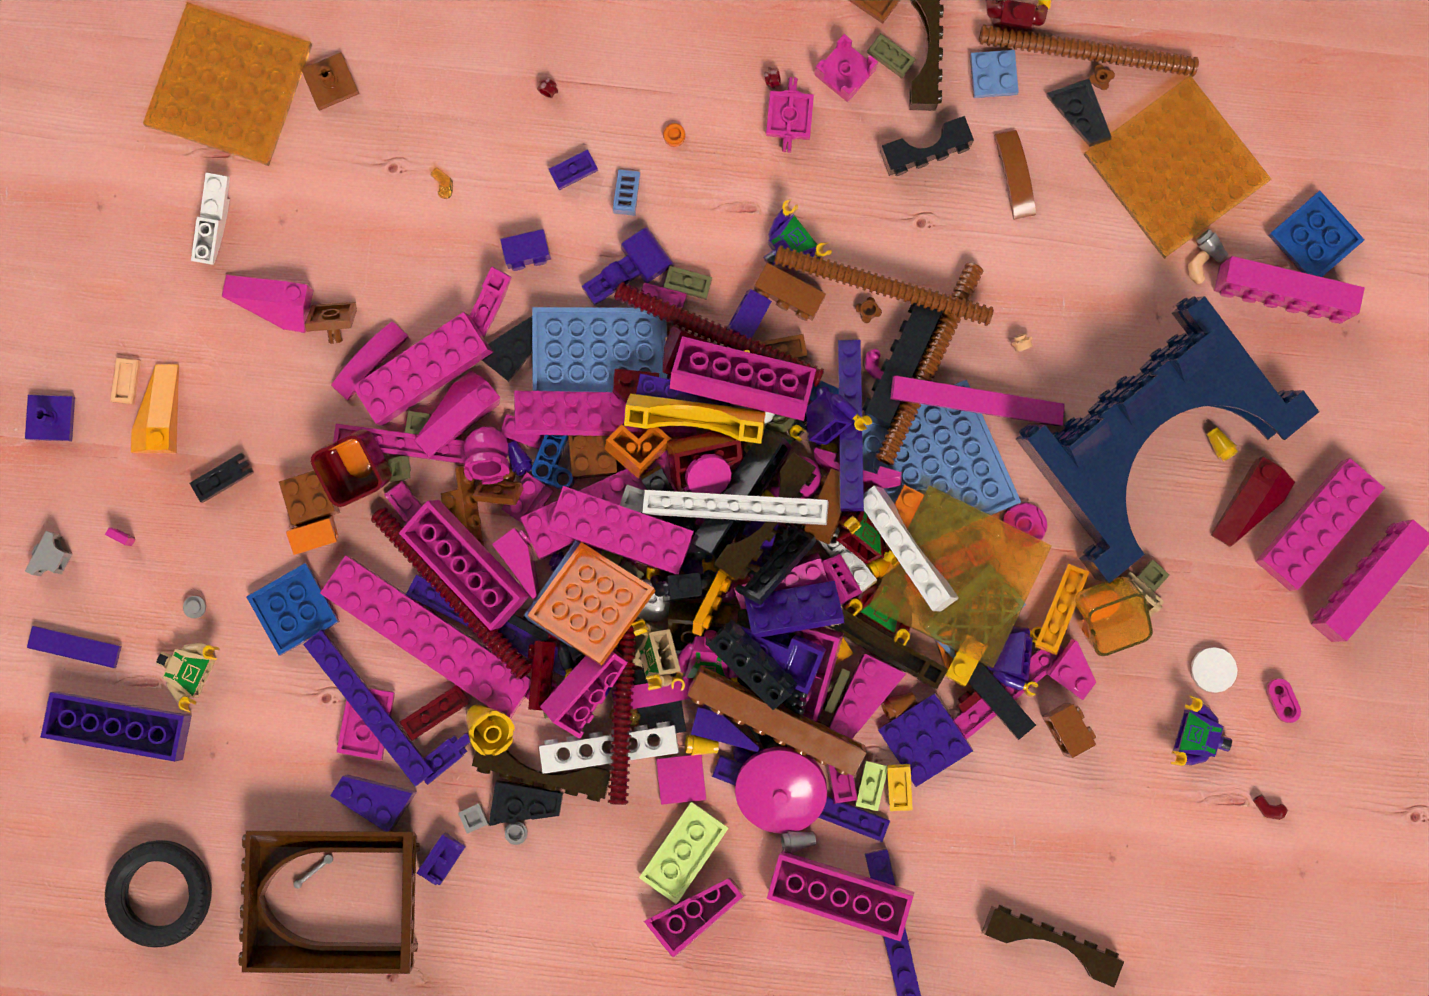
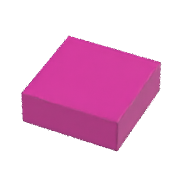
M110 527L105 533L106 536L123 545L132 546L135 541L134 537L116 528Z

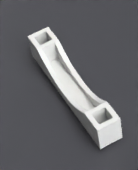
M873 486L865 492L864 511L932 611H942L959 599L945 577L934 567L914 541L904 525L895 504L884 488Z

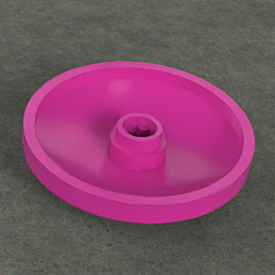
M771 747L755 753L742 765L736 780L735 795L741 812L752 824L768 832L783 834L787 833V831H800L811 825L820 816L827 799V782L822 769L809 755L799 754L794 748Z

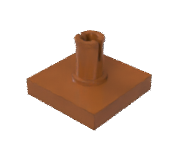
M342 52L301 69L319 111L359 94Z
M356 302L311 305L305 321L306 332L327 330L330 344H334V340L336 343L342 342L343 338L340 329L352 328L357 312Z

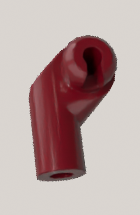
M1262 794L1253 799L1255 805L1266 818L1281 820L1285 818L1288 812L1287 807L1283 804L1269 805Z

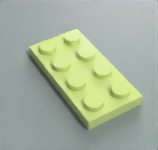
M691 801L639 878L677 904L729 827Z

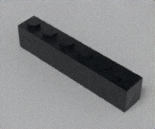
M917 303L910 305L908 313H911L909 320H903L899 329L902 335L899 340H894L890 348L893 354L890 360L885 359L881 371L884 373L881 379L876 378L871 389L874 391L872 399L867 398L862 410L866 411L864 416H869L873 423L887 429L890 427L901 403L899 400L890 399L893 376L913 377L943 311L937 312V309L930 310V307L923 308L924 305L917 306Z
M764 428L762 442L752 444L749 451L743 456L736 471L731 475L727 488L720 494L762 496L792 449V446L784 437ZM705 518L699 529L695 531L691 543L699 551L717 560L726 546L733 542L746 520Z

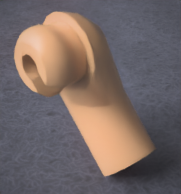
M1204 250L1188 265L1189 277L1196 284H1201L1205 280L1202 265L1210 256Z

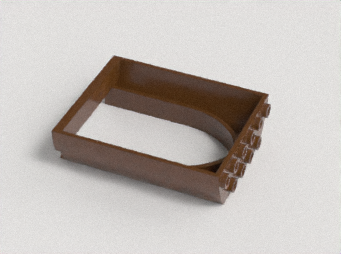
M246 831V834L242 837L245 857L241 863V869L244 872V881L241 883V895H244V904L240 907V918L243 919V928L240 929L239 941L242 942V952L239 953L238 959L239 966H242V973L410 974L415 963L414 952L418 950V943H414L416 853L420 851V843H416V833ZM320 852L403 853L401 943L318 942L300 937L288 930L276 919L267 904L265 893L272 879L286 864L306 854Z

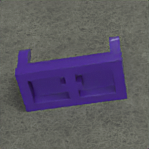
M752 289L746 291L727 329H733L735 333L740 332L742 336L745 334L747 335L746 338L750 339V337H753L772 301Z
M445 832L441 835L417 871V874L434 885H441L466 846Z

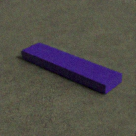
M32 626L27 644L29 649L110 668L117 667L122 647L37 626Z

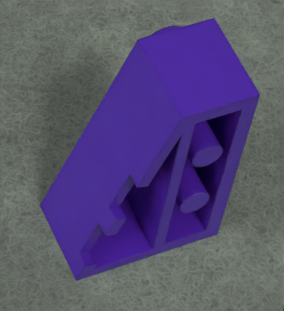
M348 774L342 776L330 796L379 828L390 832L398 823L417 791Z

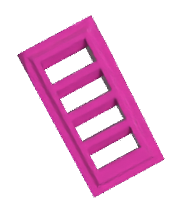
M840 553L822 562L828 581H835L840 604H844L862 593ZM836 563L837 568L834 569L832 565Z

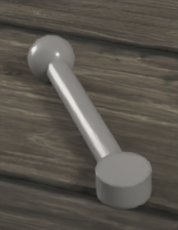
M330 854L326 855L324 860L300 880H295L293 886L297 889L301 888L302 883L325 864L332 863L333 856Z

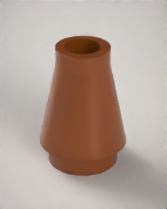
M909 692L888 697L882 702L881 706L888 719H896L909 708L916 705L917 701L914 694Z

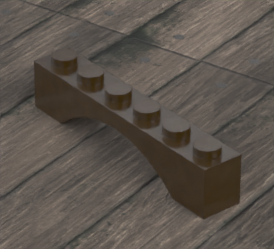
M911 0V4L917 10L924 23L927 33L928 51L923 68L910 86L909 110L936 111L938 104L942 103V90H938V83L942 82L943 70L939 69V61H942L943 47H939V39H943V26H939L940 18H943L944 5L940 4V0Z
M795 452L791 454L779 473V497L801 499L803 493L800 491L805 485L809 487L817 476L814 474L816 467ZM766 521L751 536L737 543L727 545L714 563V568L734 582H737L739 578L744 580L751 570L748 565L752 560L757 561L764 551L761 548L765 541L771 542L777 533L774 528L779 522Z
M843 608L844 623L834 627L831 625L826 626L829 629L844 633L843 637L933 689H938L948 671L947 668L930 658L904 646L898 641L894 642L893 638L858 617L853 616V614Z
M508 749L494 756L492 754L481 755L475 750L472 766L477 767L476 771L480 773L490 774V771L499 773L498 777L512 780V776L521 778L520 782L524 784L534 785V782L543 784L542 788L556 791V787L565 789V794L578 796V793L586 794V799L600 802L601 798H606L610 783L609 778H611L609 770L595 766L566 774H543V772L532 769L520 762Z
M999 904L998 908L991 906L982 929L985 935L1006 944L1024 939L1045 940L1058 944L1075 955L1092 979L1115 988L1124 961L1118 958L1119 953L1106 948L1105 952L1097 949V944L1088 940H1084V943L1075 940V935L1063 931L1062 934L1054 931L1055 927L1042 922L1041 926L1032 922L1033 918L1020 913L1019 917L1011 914L1012 909Z

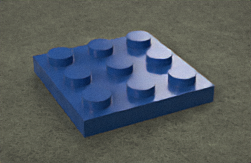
M1318 191L1268 235L1302 273L1323 277L1365 240L1321 191Z
M307 563L246 597L279 656L309 640L320 630L325 631L340 622L327 598L320 594L322 589Z

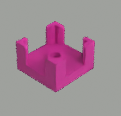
M843 34L825 61L822 59L816 65L814 75L846 102H849L876 71L878 61L871 55L868 56V60L851 47L852 40Z

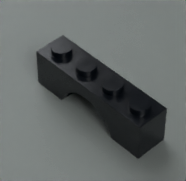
M965 116L944 123L941 129V138L930 147L916 148L901 138L882 145L880 154L888 175L895 174V176H900L907 173L908 169L916 166V169L927 166L929 161L935 159L942 161L948 158L951 153L957 152L961 154L968 151L972 146L974 138Z

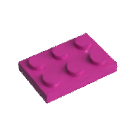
M369 688L391 716L395 693ZM346 700L336 753L383 760L384 746Z

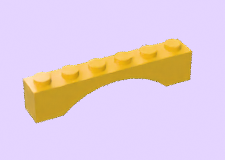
M630 394L625 408L624 426L646 429L660 426H692L717 431L731 436L738 441L761 443L766 412Z

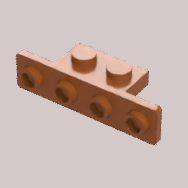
M459 466L455 468L458 489L441 493V500L447 509L484 546L478 501H475L473 497L476 490L475 479L473 478L470 481L465 477L464 466Z

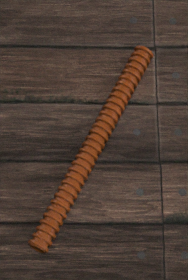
M984 24L979 35L981 45L983 43H986L988 46L993 44L994 47L1000 45L1001 48L1007 46L1008 49L1011 47L1014 50L1020 48L1021 51L1027 49L1028 52L1034 50V53L1041 51V54L1045 52L1048 55L1054 53L1055 56L1061 54V57L1068 55V58L1072 56L1075 59L1081 57L1082 60L1088 58V61L1095 59V62L1101 60L1102 63H1106L1108 61L1109 64L1114 62L1115 65H1119L1121 63L1122 66L1128 64L1129 67L1134 65L1136 68H1140L1141 66L1145 70L1147 68L1152 71L1156 69L1159 72L1163 70L1165 73L1170 71L1172 74L1174 72L1178 75L1183 73L1185 76L1190 74L1191 77L1196 75L1199 66L1198 57H1184L1182 54L1178 56L1175 53L1171 55L1168 52L1164 54L1162 51L1157 53L1155 50L1150 52L1149 49L1143 51L1142 48L1137 50L1135 47L1130 49L1129 46L1123 48L1122 45L1116 47L1115 44L1109 46V43L1102 45V42L1096 44L1095 41L1089 43L1088 40L1082 42V39L1075 41V38L1068 40V37L1061 39V36L1055 38L1054 35L1048 37V34L1042 36L1041 33L1035 35L1034 32L1028 34L1027 31L1022 33L1020 30H1017L1015 32L1014 29L1009 31L1007 28L1002 30L1000 27L993 28L991 25L986 27Z
M782 245L778 247L775 256V265L782 264V267L786 265L789 269L793 267L795 271L800 269L802 273L807 271L809 275L814 273L816 277L821 275L823 279L827 277L830 281L832 279L836 280L835 282L837 283L841 281L843 285L848 283L850 287L855 285L857 289L862 287L864 291L869 289L871 293L876 291L878 295L882 293L885 297L889 295L891 299L896 297L898 301L903 299L905 303L910 301L912 305L913 303H917V306L924 305L923 308L930 307V310L937 309V312L944 311V314L948 312L951 313V316L957 315V318L964 317V320L971 319V322L978 321V324L982 322L985 326L990 324L994 312L992 306L987 308L985 304L980 306L978 302L976 304H973L971 300L966 302L964 298L960 300L957 296L956 298H953L950 294L946 296L944 292L939 294L937 290L932 292L930 288L925 290L923 286L918 288V285L911 286L912 283L905 284V281L898 282V279L891 280V277L887 279L884 278V275L880 277L877 276L878 273L871 274V271L864 272V269L860 271L857 270V267L853 269L850 268L851 265L846 267L844 263L839 265L837 261L832 263L830 259L825 261L823 257L819 259L816 255L813 257L809 253L805 255L803 251L798 253L796 249L791 251L789 247L784 249Z
M975 263L965 264V269L962 270L963 275H960V281H957V287H954V293L951 294L953 298H956V296L960 300L964 298L966 302H969V299L972 298L971 293H974V287H977V281H980V275L984 272ZM943 311V317L939 319L940 323L937 324V329L934 330V335L931 336V342L928 343L929 348L925 349L926 354L922 355L923 360H920V366L916 368L917 372L914 373L913 379L932 382L931 378L935 377L934 372L938 371L937 366H940V360L944 358L943 354L946 353V348L949 347V342L952 341L951 335L955 334L954 329L958 328L957 323L961 321V318H957V315L951 316V313L947 312V314H944ZM905 401L899 404L900 409L896 411L897 416L893 417L894 422H891V428H888V434L884 436L885 441H882V447H879V453L875 456L877 460L887 465H894V459L898 456L896 453L900 452V446H903L902 440L906 439L905 434L909 433L908 427L912 426L911 421L915 420L914 415L918 414L917 409H920V404Z

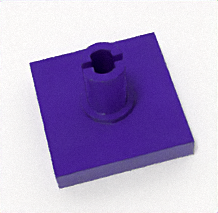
M28 395L25 439L72 442L75 397Z

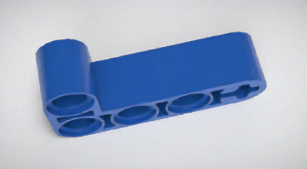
M545 435L532 466L533 476L540 482L562 490L563 486L572 488L575 481L572 473L558 466L568 441V435ZM550 445L557 447V452L553 456H547L545 452L546 448ZM541 466H547L549 469L545 477H539L537 474V470ZM561 474L569 475L570 479L566 485L558 483V478Z

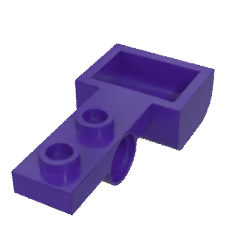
M648 227L640 230L621 244V250L626 255L623 259L609 264L599 275L582 285V289L594 306L616 292L621 282H625L626 285L638 276H641L645 283H649L667 271L669 266L674 265Z
M640 374L637 395L727 406V402L670 389V379Z
M742 627L744 631L752 638L751 630ZM795 635L792 638L789 647L779 643L778 639L773 636L753 639L759 643L761 648L770 657L777 661L778 665L786 673L794 678V681L798 683L795 688L796 690L806 694L810 692L826 651L822 645L799 635Z

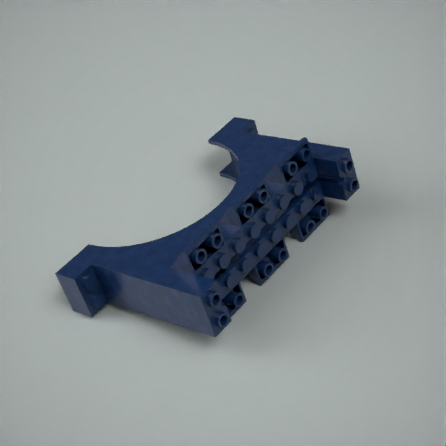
M1193 296L1190 299L1184 298L1176 304L1177 309L1172 312V315L1186 333L1172 336L1167 340V346L1152 352L1149 355L1151 359L1140 368L1141 372L1139 374L1129 377L1123 376L1115 383L1116 387L1111 391L1108 389L1098 396L1099 401L1088 410L1089 414L1086 417L1071 418L1064 424L1065 428L1059 433L1057 431L1051 433L1046 425L1038 426L1035 424L1031 426L1028 424L1019 431L1020 436L1016 438L1023 450L1096 543V545L1093 544L1083 551L1084 555L1079 558L1096 580L1111 583L1145 555L1139 547L1129 524L1126 490L1129 473L1137 453L1144 442L1160 425L1182 412L1210 406L1242 417L1259 430L1267 440L1276 433L1283 440H1286L1320 412L1304 390H1282L1277 393L1205 296L1197 298Z

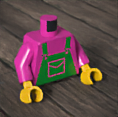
M707 630L704 636L694 637L693 643L688 644L679 652L678 662L681 671L677 672L676 676L672 678V689L674 682L681 681L680 690L682 691L685 687L683 673L685 678H694L700 665L728 679L731 678L732 681L740 684L738 682L739 677L707 646L714 634L717 633L716 631Z

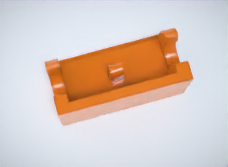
M333 516L286 531L293 555L338 541L337 538H339Z

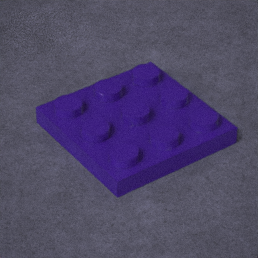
M933 693L878 729L899 763L910 764L911 781L915 787L973 752V748L936 693Z

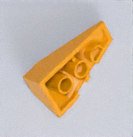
M178 364L155 365L131 430V453H177Z

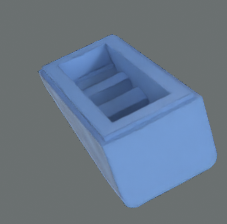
M618 169L613 204L614 214L636 215L640 172ZM622 177H635V181L622 180ZM621 185L634 186V188L624 189L621 188ZM620 193L633 194V195H632V197H623V196H620ZM619 202H631V205H622Z

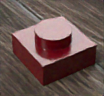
M966 691L958 698L959 703L955 706L961 713H965L982 698L976 691L971 693Z

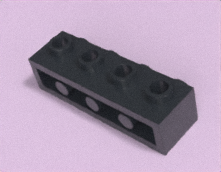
M732 619L715 633L707 644L772 710L790 697L798 685L794 678L786 673L778 665L777 661L770 657L761 648L759 643L754 641Z

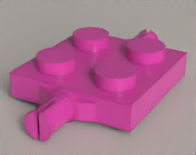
M789 77L788 90L781 92L770 91L766 136L783 139L782 152L785 153L787 144V153H791L792 140H810L814 94H803L797 91L798 78L794 77L793 86V77Z

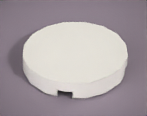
M1216 647L1203 649L1196 654L1191 663L1192 679L1204 691L1213 693L1225 691L1236 680L1238 671L1236 661L1224 649Z

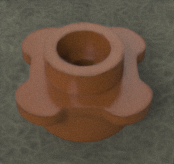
M1099 64L1095 67V72L1089 79L1095 87L1107 90L1110 80L1115 77V73L1112 70L1108 71L1103 65Z
M868 297L862 304H857L855 308L856 312L862 316L864 323H870L871 319L880 317L882 314V310L878 308L875 299L872 297Z

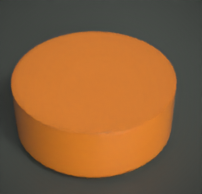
M677 123L669 124L663 132L666 144L671 147H678L685 141V130Z

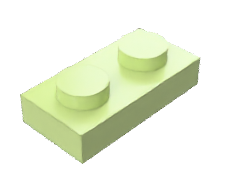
M865 761L855 806L878 811L887 774L886 765Z

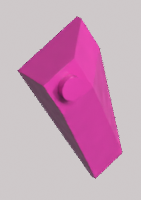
M226 275L222 297L283 330L305 333V321L310 311L314 290L308 285L288 281Z

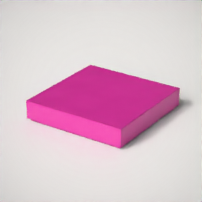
M702 755L656 759L661 805L706 800Z

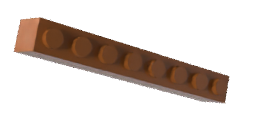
M701 665L688 689L687 696L694 703L710 706L713 712L719 715L726 714L732 717L731 719L737 724H747L753 727V731L760 735L767 734L772 736L775 742L781 745L788 744L794 747V750L799 754H809L815 757L814 759L822 765L829 764L843 775L850 774L854 776L867 753L864 744L804 715L797 714L781 704L772 710L753 690Z

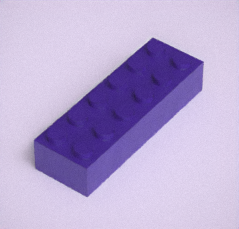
M50 692L40 738L176 762L183 760L192 715L64 692Z

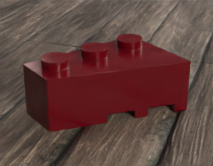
M717 431L667 441L671 482L677 492L685 491L684 488L688 486L685 475L690 463L695 459L701 458L704 454L719 455L723 457L729 466L742 460L741 441Z

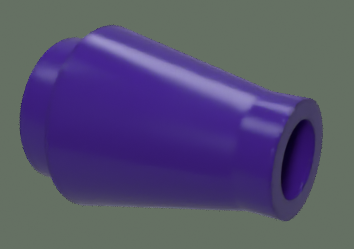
M517 441L510 442L508 444V457L512 471L516 472L518 476L524 475L532 470L533 461L519 446Z

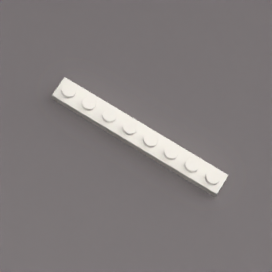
M645 490L642 512L646 515L827 525L829 502L828 500Z

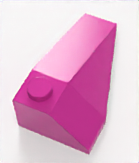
M473 371L468 372L453 383L416 437L415 442L427 457L430 458L499 406L500 396L485 379Z

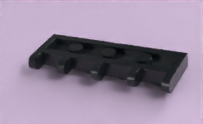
M791 525L788 528L791 535L786 541L778 539L776 542L777 547H779L778 550L771 557L765 554L762 557V561L765 564L758 572L751 570L748 573L751 580L745 586L738 584L735 590L761 605L815 545V536Z

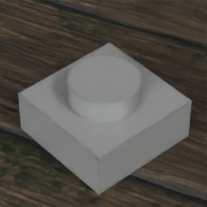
M627 485L620 506L642 513L645 491Z
M480 803L458 813L467 834L489 824Z

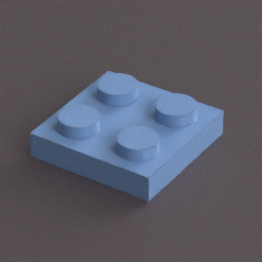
M1015 50L970 54L974 98L1018 95Z

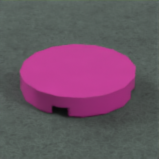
M704 454L701 458L695 459L690 463L686 470L685 480L692 493L720 494L730 483L731 470L723 457L716 454Z
M1019 503L1009 508L1004 514L1001 524L1002 532L1006 539L1014 546L1022 548L1032 547L1039 543L1047 530V520L1043 511L1030 503Z

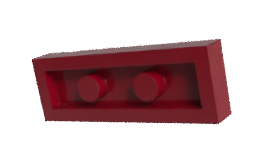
M535 641V644L529 645L528 658L533 660L529 710L543 711L540 706L551 695L556 642Z
M455 685L399 723L410 740L413 741L469 705L470 702L460 687Z

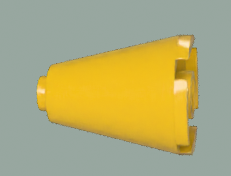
M474 705L467 711L466 720L469 740L477 752L481 755L492 754L494 756L507 750L512 744L515 728L511 719L505 713L483 705Z

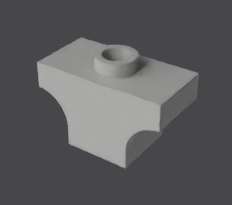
M46 531L40 543L32 550V558L25 572L35 576H42L48 570L53 573L62 574L72 556L71 553L63 549L61 545L62 536L55 532Z

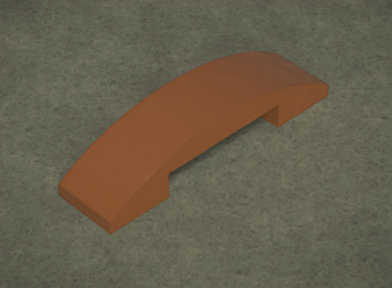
M1017 130L995 134L998 154L1002 159L1009 189V202L1013 219L1036 215L1033 189L1026 157Z

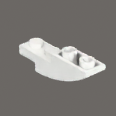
M212 173L205 174L200 217L196 219L191 261L211 265L215 263L225 229L230 199H227L230 177Z
M838 528L830 545L817 540L829 558L839 553L841 554L862 592L877 582V579L863 561L836 540L840 532Z

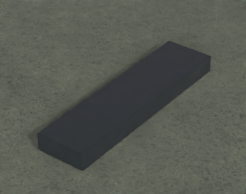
M979 660L968 684L977 692L1016 739L1020 740L1036 724Z

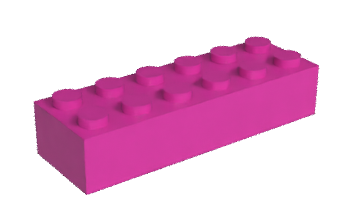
M1231 256L1219 266L1214 291L1220 292V295L1223 297L1233 298L1237 296L1241 297L1244 302L1255 303V301L1264 303V306L1269 308H1277L1279 306L1286 308L1285 310L1290 313H1299L1300 311L1308 313L1307 316L1311 318L1325 317L1329 318L1330 322L1339 324L1360 313L1365 287Z
M462 312L352 387L374 422L384 426L493 353L470 315Z
M682 336L671 373L670 389L804 421L816 369Z
M1351 458L1341 461L1255 562L1289 591L1298 590L1385 487Z
M565 486L561 490L548 530L674 575H680L694 535L692 530Z
M440 500L427 501L399 532L407 543L489 630L501 628L530 597L525 589Z
M1415 520L1392 523L1385 531L1387 535L1371 547V554L1368 557H1363L1356 565L1358 569L1354 574L1350 573L1343 580V587L1339 591H1334L1329 596V603L1326 607L1320 608L1314 614L1313 618L1315 620L1311 625L1331 642L1348 641L1429 545V532Z
M781 851L767 899L901 942L914 892Z

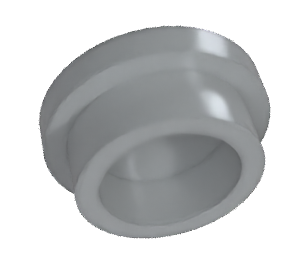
M191 596L185 600L183 611L190 618H199L206 611V603L199 596Z
M521 822L510 823L505 829V838L513 845L521 844L527 838V828Z

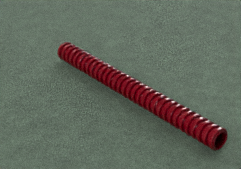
M621 282L616 289L614 295L616 301L621 300L623 304L626 302L628 306L633 305L634 309L640 308L641 312L645 310L648 315L652 313L653 317L658 316L660 320L665 319L667 323L672 322L674 326L677 324L679 328L684 327L686 331L691 330L693 334L698 333L700 337L705 336L704 339L709 338L711 342L716 341L718 345L723 344L724 347L728 346L740 351L749 350L753 354L815 368L813 386L817 387L821 381L824 369H818L817 365L813 367L810 362L806 364L803 359L799 361L798 357L792 358L791 354L786 355L784 351L781 353L777 348L774 350L772 346L767 347L766 343L760 344L759 340L753 341L752 337L750 339L746 338L747 335L744 334L742 336L740 332L735 333L733 329L728 330L727 326L723 328L720 323L716 325L713 320L709 322L708 318L702 319L701 315L696 316L694 312L691 314L687 309L684 311L682 310L683 307L677 308L676 304L670 305L669 301L663 302L662 298L657 299L655 295L652 297L650 293L645 294L644 290L638 291L637 287L633 289L630 284L626 286L625 282Z
M386 507L378 509L372 515L371 522L376 523L375 526L380 528L381 533H385L384 536L389 538L391 543H394V547L398 548V551L403 553L405 558H408L407 561L412 563L414 568H417V572L422 573L421 576L426 578L428 583H431L430 586L436 588L435 591L440 593V597L445 598L444 601L446 603H450L449 606L454 608V612L459 613L458 616L460 618H464L463 622L468 623V627L473 628L475 634L478 633L477 637L482 638L484 644L487 643V648L492 649L491 652L497 654L496 657L498 659H502L501 663L506 664L507 669H511L510 673L515 674L517 680L524 678L532 669V665L527 664L528 660L523 659V655L521 653L518 654L516 648L513 649V644L508 643L507 638H503L504 635L499 633V629L489 630L399 534L404 527H401L402 524L397 522L395 517H392V513L388 512Z
M632 625L619 641L618 648H615L628 662L613 687H616V691H613V694H615V698H613L615 705L612 708L615 711L612 712L614 727H611V730L614 731L611 734L613 738L611 745H613V748L610 749V752H612V756H610L612 763L609 766L612 767V770H609L611 785H608V788H611V792H608V796H610L608 803L615 805H626L629 802L626 800V796H629V793H627V789H629L627 782L630 779L627 778V775L630 774V771H628V767H630L628 760H631V757L628 754L631 753L629 738H632V735H629V733L632 731L630 727L632 720H630V717L633 716V713L630 712L633 709V706H631V702H633L631 695H634L632 688H634V684H632L634 677H632V674L635 673V670H633L635 663H633V659H635L633 652H636L634 645H636L634 638L636 636Z

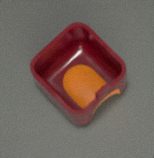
M365 429L357 430L334 443H330L311 456L312 468L330 502L336 507H344L378 491L390 481L392 476L391 469L373 434Z

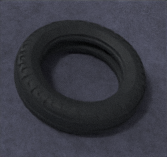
M165 840L145 842L127 851L113 866L105 886V906L114 927L128 940L141 946L154 948L177 944L192 935L204 921L212 897L210 876L201 859L187 847ZM160 861L173 865L183 874L188 884L189 898L183 914L172 924L165 926L148 924L138 918L130 906L128 898L130 881L136 871L149 862Z

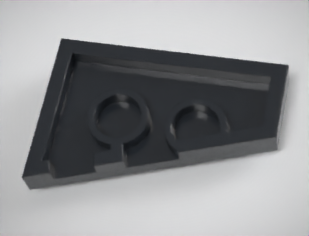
M1090 79L1047 93V98L1089 147L1111 140L1109 128Z
M532 316L490 342L488 345L493 353L481 360L508 382L532 354Z
M496 780L488 826L559 816L564 792Z

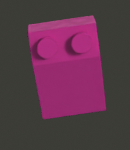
M513 528L492 545L531 598L535 600L540 593L533 549L529 545L531 541L525 531L522 529L518 531Z

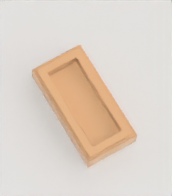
M116 358L111 402L135 405L141 361Z

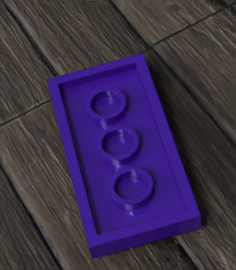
M835 581L773 591L761 605L744 596L752 639L844 623Z

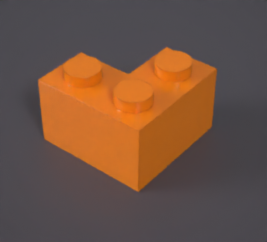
M621 424L606 439L605 450L634 476L639 478L668 449L667 441H670L671 438L659 427L649 428L638 439Z

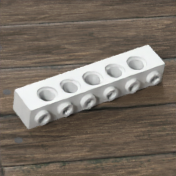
M670 721L656 723L657 728L648 729L647 725L635 726L634 731H631L629 735H632L637 740L638 746L636 749L631 750L628 756L631 757V760L679 753L675 725L670 726ZM602 732L590 733L589 738L585 739L569 736L566 737V742L559 743L558 738L544 740L545 745L539 746L543 774L612 763V759H610L612 753L605 752L603 744L607 740L613 741L611 735L603 736ZM654 733L660 737V744L658 746H651L648 743V736ZM583 744H589L592 747L593 752L591 756L587 757L581 753ZM561 747H565L570 751L568 760H563L559 757L558 752Z

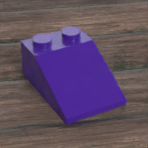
M703 704V707L698 706L691 731L692 735L758 752L759 746L726 716L713 712L711 707Z

